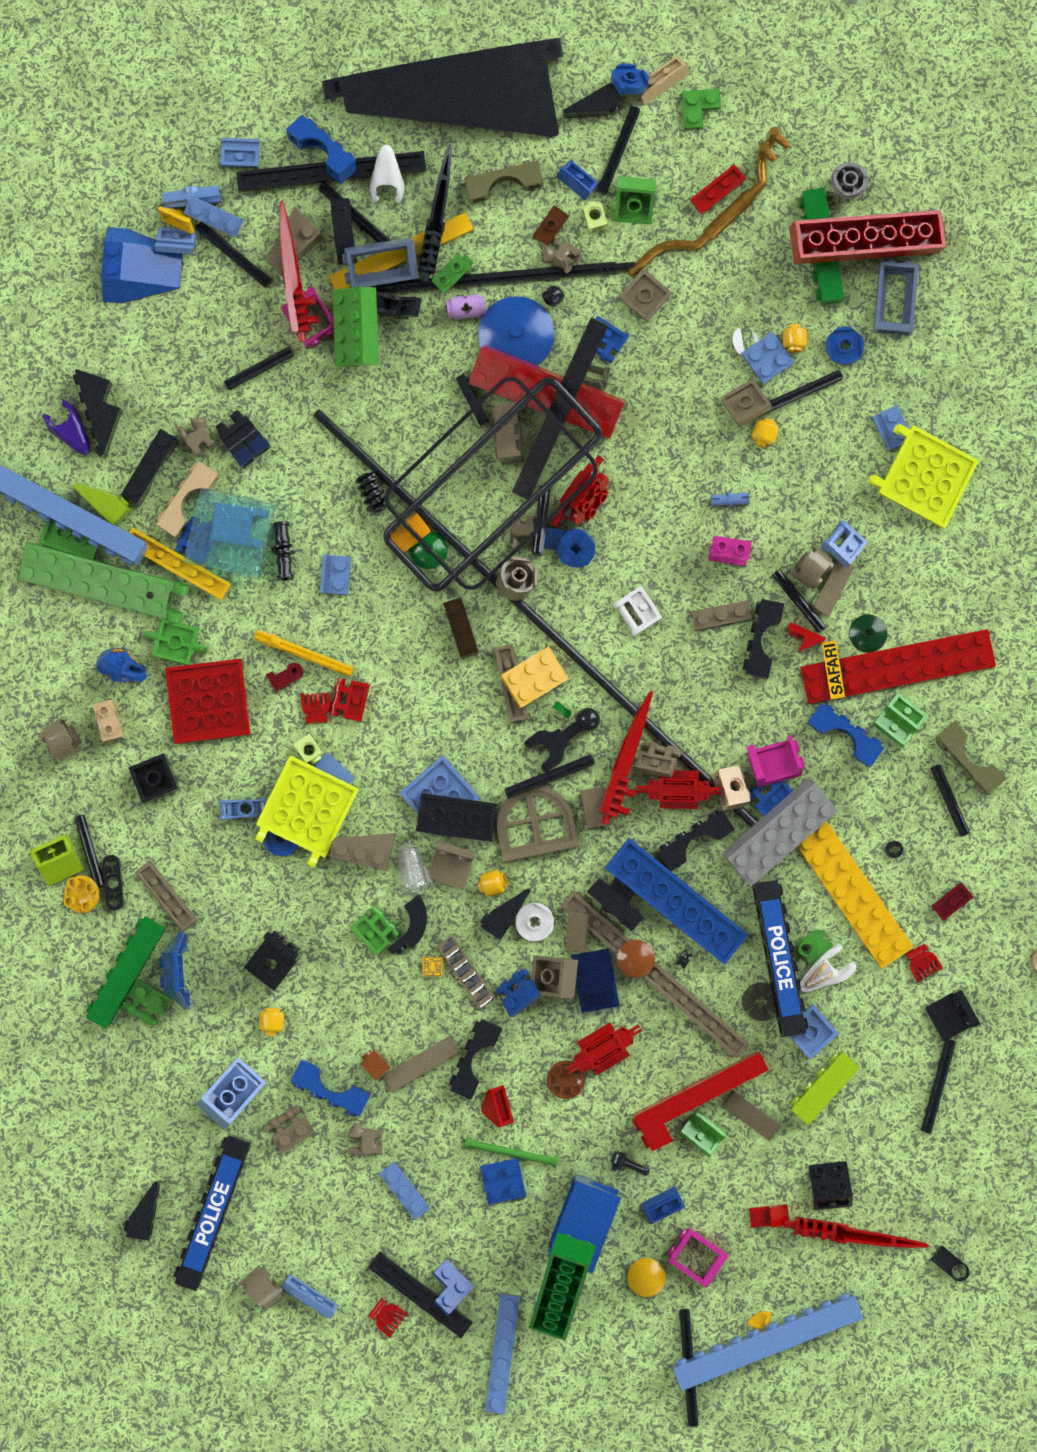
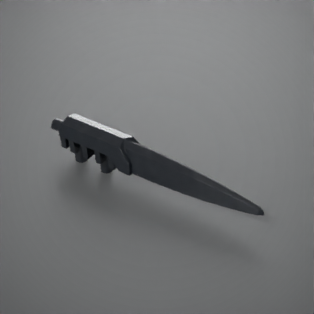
M451 144L448 145L443 159L430 219H427L418 268V272L422 273L421 282L428 283L429 276L435 274L440 242L445 228L443 220L450 180Z

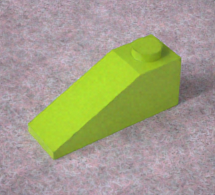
M74 483L72 485L113 525H119L133 510V507L129 505L131 502L123 495L120 496L82 483Z

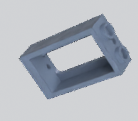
M411 237L344 248L345 254H342L343 266H347V273H344L346 285L349 284L351 288L369 287L419 278L414 240ZM399 249L405 250L407 260L405 267L360 275L355 272L354 258L357 256Z
M885 259L880 262L878 266L874 312V333L911 336L913 333L919 265L914 264L912 261L895 263V260ZM889 274L904 275L906 277L902 323L883 322L887 276Z

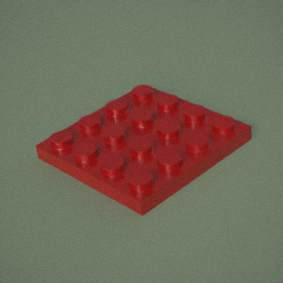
M241 658L165 668L174 744L251 735Z

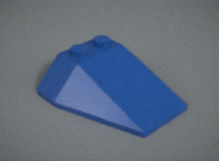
M109 227L103 249L101 274L103 302L125 303L179 289L182 254L156 252L155 239L127 228Z
M179 932L162 952V957H159V968H163V976H160V986L164 988V992L184 1010L191 1009L190 990H184L182 952L187 951L186 932Z

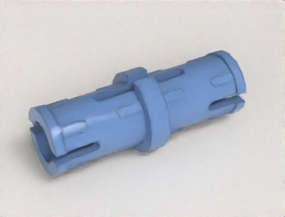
M728 492L727 494L710 495L711 507L725 505L732 507L733 505L750 504L749 492L736 494Z

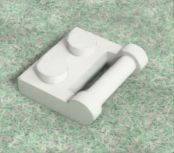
M642 586L613 604L614 608L618 609L632 630L631 634L633 637L662 619L661 614ZM627 602L630 603L643 624L640 626L636 624L624 606Z

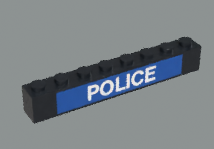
M778 880L755 883L752 885L780 1038L807 1033L806 1029H808V1021L806 1017L804 1018L802 1011L805 1009L803 998H800L799 995L801 984L799 979H796L795 974L797 963L792 958L794 947L788 937L790 926L785 921L784 916L786 914V906L781 900V895H783L782 885L778 884Z
M233 1134L228 1135V1138L224 1137L221 1144L223 1152L221 1156H217L214 1167H217L216 1171L210 1175L207 1185L210 1186L208 1193L204 1192L200 1202L203 1204L202 1209L197 1211L193 1221L196 1222L194 1230L190 1229L187 1240L190 1242L187 1248H183L180 1259H183L181 1266H177L174 1272L175 1284L194 1291L199 1289L252 1141Z

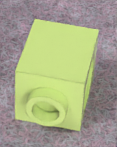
M590 202L586 204V207H583V215L588 233L607 229V221L602 203ZM592 213H597L600 217L597 220H592L589 216Z
M310 733L294 743V746L307 764L311 762L313 765L322 759L321 755L324 753ZM309 745L315 748V752L311 756L305 754V748Z

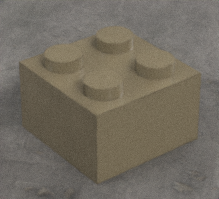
M533 955L531 980L534 981L541 996L574 999L578 960Z

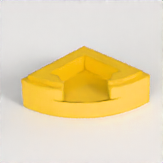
M762 1311L754 1314L748 1320L747 1325L760 1330L765 1329V1325L770 1321L772 1312Z

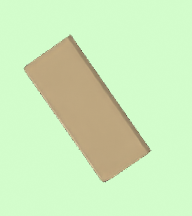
M678 56L674 57L650 74L645 93L636 95L644 105H647L690 74L687 64Z

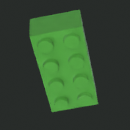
M360 286L332 290L335 367L379 365L376 288Z

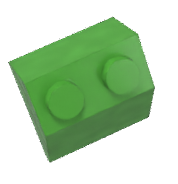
M618 176L614 221L652 224L656 180Z

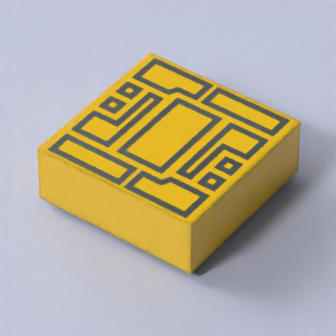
M423 956V976L442 977L443 957Z

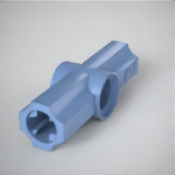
M219 185L203 188L189 186L180 191L165 192L162 196L164 207L171 209L186 208L191 195L209 204L221 203Z

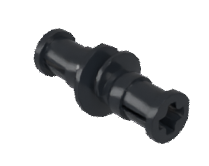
M287 521L273 523L276 545L271 548V552L277 556L278 581H289L294 578L291 571L292 559L290 555L296 554V551L290 550L292 547L288 533L290 522Z

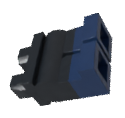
M236 410L230 415V418L235 423L229 428L222 421L215 427L219 433V438L243 469L256 459L244 444L245 442L257 457L270 449L271 445L248 417L243 416V414Z

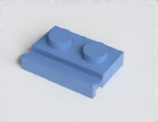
M222 138L221 167L259 168L260 139Z
M159 227L155 251L193 255L197 230H194L192 235L181 229Z
M898 405L872 417L888 452L902 445L905 437L892 432L898 424L908 428Z
M323 555L320 593L348 595L351 557Z

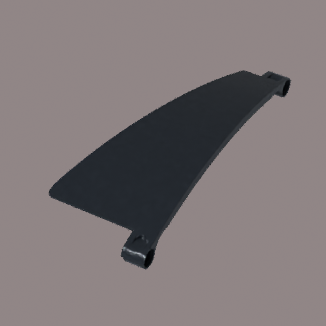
M553 38L401 64L321 82L325 100L343 97L345 110L351 114L553 137L557 136L559 131L546 60L564 57L561 38Z

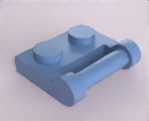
M840 521L830 538L822 543V549L830 552L847 568L868 542L847 522ZM842 533H845L847 537L838 547L835 542Z

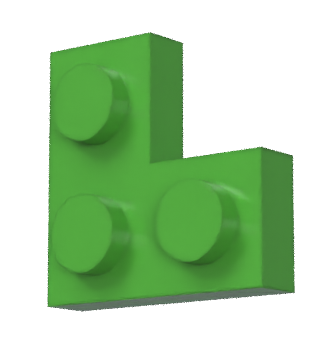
M720 89L682 91L684 130L703 129L702 110L721 109Z

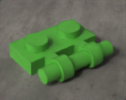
M374 905L369 909L374 915L371 919L364 914L350 928L377 956L391 943L386 936L391 933L396 938L400 932L396 928V924L394 922L391 923L385 917L383 910H379ZM378 920L386 928L382 932L374 924Z
M137 979L128 994V997L134 999L133 1003L129 1004L124 1001L121 1008L126 1010L127 1014L140 1018L144 1024H150L155 1027L158 1020L152 1017L154 1012L162 1015L171 998ZM142 1004L149 1008V1010L145 1013L137 1008L138 1005Z

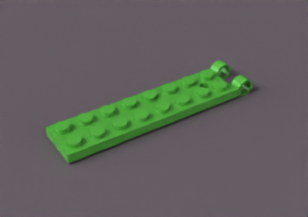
M28 541L25 542L18 575L19 580L164 618L174 623H181L183 612L168 608L171 592L187 596L189 585ZM148 592L153 593L152 599L147 597Z

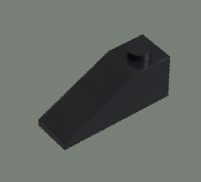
M610 82L562 110V116L564 119L607 116L610 113L614 115L621 110L620 107L623 105V100Z
M600 877L587 891L631 932L644 918L641 913Z
M526 889L492 910L490 914L485 913L480 921L483 924L481 928L501 940L531 890Z
M156 1180L130 1215L129 1220L125 1221L124 1231L127 1232L126 1237L148 1241L152 1238L161 1180Z

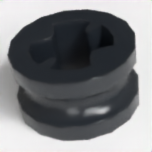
M891 841L886 845L885 852L889 857L897 858L902 855L903 846L898 841ZM892 844L895 847L899 846V851H897L898 854L896 855L889 851V848H892Z
M683 950L676 965H681L685 969L692 954H687L686 950Z

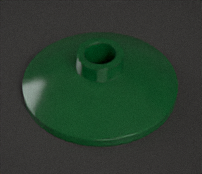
M866 614L859 616L853 621L849 629V637L851 643L858 650L874 652L885 644L887 628L879 617ZM867 629L872 631V636L866 635Z

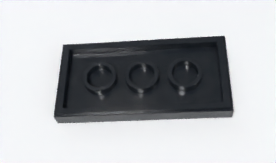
M421 793L416 831L492 842L497 804Z

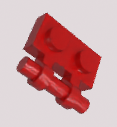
M338 678L337 685L334 687V699L330 704V715L337 717L340 709L344 710L343 718L362 722L370 684L351 680L350 687H345L346 679ZM343 693L348 694L346 704L341 703Z

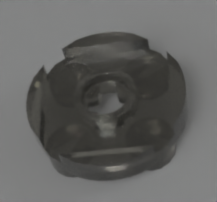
M756 982L748 986L743 992L741 999L742 1008L750 1018L757 1021H766L776 1014L770 984ZM760 996H763V999L766 1000V1004H763L762 1007H759V1004L755 1002Z

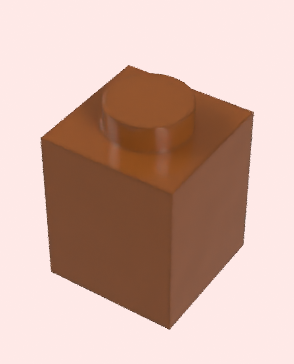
M369 1050L361 1057L363 1061L360 1064L375 1081L391 1067L377 1050L373 1052Z

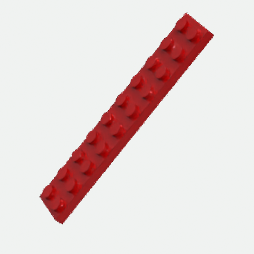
M988 629L839 659L845 697L996 667ZM825 662L801 666L807 703L812 704L832 700Z

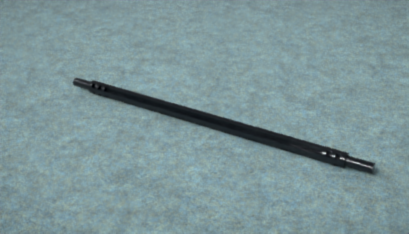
M614 261L571 265L572 269L568 273H565L561 267L469 274L463 275L452 287L610 274L628 270L635 266V262L616 263ZM429 278L428 283L421 282V279H412L371 286L376 288V291H390V293L439 289L432 282L433 278Z

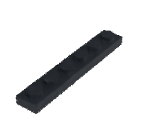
M379 1251L368 1266L370 1270L458 1337L462 1338L472 1325L473 1321L456 1308L447 1316L434 1303L439 1295L381 1251Z

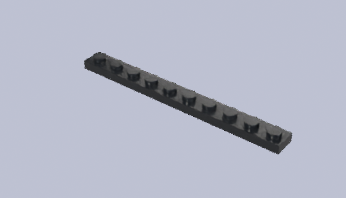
M424 151L394 154L401 174L426 171ZM377 156L355 158L357 170L346 180L371 178ZM326 162L236 172L239 192L335 182L336 180L327 173Z
M593 317L588 322L561 382L575 399L609 326ZM557 391L549 410L564 425L572 406ZM546 415L512 493L527 500L532 496L561 432V429L548 415Z

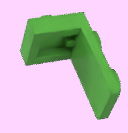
M457 253L432 279V282L443 293H446L465 273L470 274L475 269L472 266L473 261L466 254L463 256Z

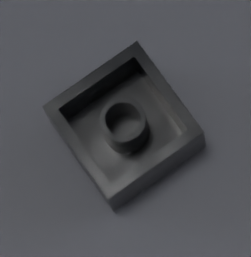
M165 753L128 767L143 804H148L181 790L168 755Z

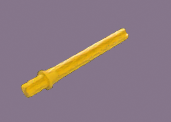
M257 630L254 636L256 641L269 645L268 648L273 647L349 677L353 673L354 668L352 666L276 637V634L270 635Z

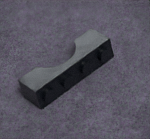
M159 429L121 495L141 507L151 490L155 476L177 447L179 441L176 437Z
M761 599L760 603H756L754 614H757V620L752 622L750 630L754 634L752 640H748L746 649L749 652V657L744 659L742 670H746L745 675L765 680L769 678L772 659L763 651L761 638L763 632L768 627L780 624L784 603Z
M716 809L707 815L709 818L704 823L701 820L691 826L693 830L687 834L683 831L675 836L677 839L675 842L670 844L668 841L659 847L661 851L658 852V855L668 870L672 872L687 862L686 849L690 841L695 837L708 835L716 840H720L735 830L723 810L718 812Z
M482 1018L480 1022H475L472 1032L475 1033L472 1040L468 1038L464 1048L467 1050L464 1058L460 1057L456 1066L459 1068L457 1075H452L448 1084L452 1086L450 1091L470 1100L472 1099L479 1080L472 1071L473 1056L481 1048L495 1046L502 1027Z

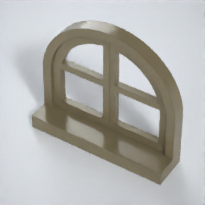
M540 786L513 798H507L503 802L497 817V832L504 862L579 847L571 809L565 799L554 790ZM533 796H542L550 799L558 806L561 812L537 816ZM526 797L530 818L506 823L509 811L513 805ZM563 815L567 836L542 841L538 820ZM531 822L536 843L511 848L507 827Z

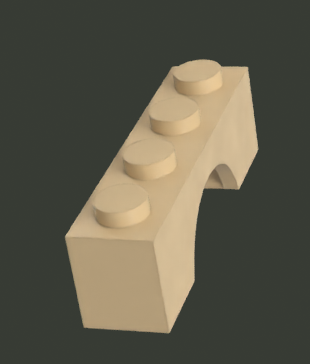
M200 461L197 465L194 464L189 471L190 476L187 480H183L178 487L179 492L176 496L173 495L167 504L169 505L165 512L162 511L157 518V525L176 539L180 537L185 529L184 526L187 524L183 513V507L187 498L199 491L210 492L220 478L218 473Z

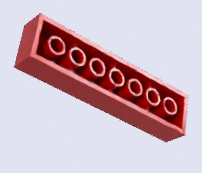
M941 210L797 220L789 227L794 265L938 254L946 248Z
M484 345L480 349L468 383L490 391L502 379L515 377L520 379L531 390L543 378L552 377L561 383L564 376ZM507 381L494 394L518 402L526 392L516 382ZM582 383L576 400L598 422L602 428V436L610 439L626 400ZM547 385L536 397L550 409L557 390L552 385ZM533 399L525 405L545 413ZM572 407L566 422L594 432L592 427Z

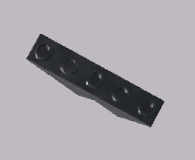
M75 369L76 374L73 375L76 386L79 385L81 392L78 394L81 403H85L87 410H84L87 421H91L92 424L90 432L92 438L96 439L98 446H95L99 457L103 456L106 458L123 411L119 407L106 403L112 387L110 380Z

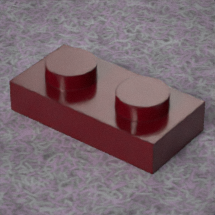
M960 882L933 903L931 907L940 919L944 921L970 901L973 896L964 884Z

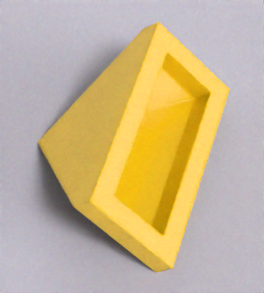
M166 207L158 208L163 222L193 235L192 219L184 214V211Z

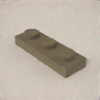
M748 600L691 612L695 631L752 619Z

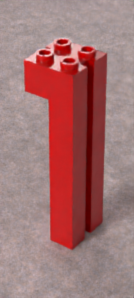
M755 1051L633 1113L635 1118L632 1121L637 1131H642L643 1136H641V1139L646 1149L650 1147L651 1151H654L673 1141L664 1123L768 1071L769 1069L761 1053Z

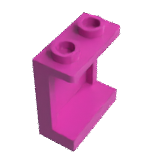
M713 536L710 542L708 561L746 566V561L750 557L752 541Z
M791 735L787 736L786 741L755 749L754 744L746 746L748 759L758 788L802 776V768H805L803 758L798 756L799 746L797 740L793 741Z

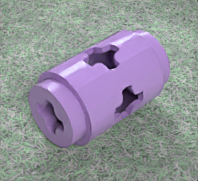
M484 295L458 296L446 300L448 319L476 318L486 314ZM464 303L472 306V310L464 311V308H462Z

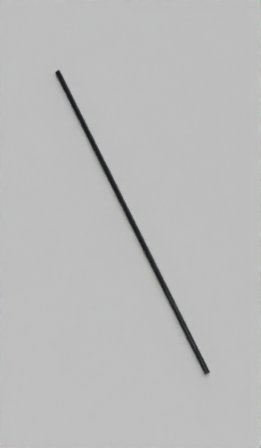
M320 409L315 412L313 416L371 471L376 470L374 474L379 476L388 487L396 481ZM400 484L392 490L408 506L416 500ZM422 505L415 510L426 523L464 558L472 553ZM479 558L471 563L484 577L491 572ZM494 573L488 581L497 588V575ZM508 599L635 718L639 709L526 602ZM648 717L646 718L644 727L665 747L670 745L675 746V749L682 750ZM682 750L681 756L677 758L689 770H699V779L701 781H708L710 787H715L713 778ZM745 808L733 810L750 827L758 822Z

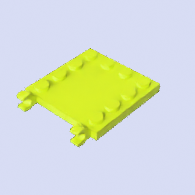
M898 424L892 432L905 437L888 473L884 480L874 474L873 476L870 475L867 483L878 487L877 493L944 529L979 460L915 425H911L910 429Z
M289 755L256 822L260 829L254 839L262 843L267 832L270 831L312 852L306 864L314 868L320 856L326 857L359 789Z

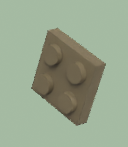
M643 268L619 296V299L648 323L672 295V292Z
M754 379L720 397L721 402L739 428L773 409L771 403Z

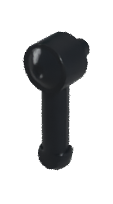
M614 1152L610 1160L613 1171H617L625 1166L645 1176L650 1173V1169L627 1159L621 1152Z

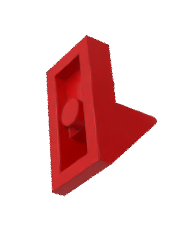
M792 622L789 623L786 629L787 632H790V637L797 640L800 637L803 638L798 652L825 641V637Z
M788 1204L749 1207L751 1228L765 1226L773 1228L784 1225L785 1220H789Z

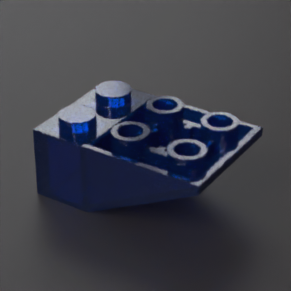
M609 948L571 955V959L578 960L576 986L581 1013L620 1006Z

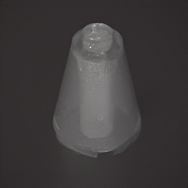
M413 841L403 842L398 847L396 894L400 896V892H404L405 896H413L426 893V889L429 887L430 890H433L434 883L418 845L413 843Z

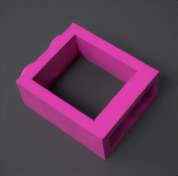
M311 287L305 291V298L315 297L316 304L330 325L308 340L306 339V342H303L306 348H314L321 343L320 340L324 337L329 338L334 335V319L314 288ZM286 303L280 308L290 323L288 307Z
M688 1227L687 1230L683 1229L679 1234L678 1239L680 1241L676 1246L672 1245L667 1252L669 1256L667 1260L707 1288L729 1255L698 1232ZM691 1236L717 1253V1256L703 1277H700L676 1260Z

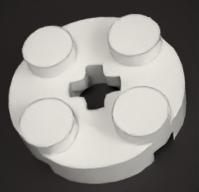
M530 903L519 910L516 916V927L523 938L529 941H540L548 937L552 932L554 918L550 909L545 905ZM537 916L540 925L531 927L530 918H536Z

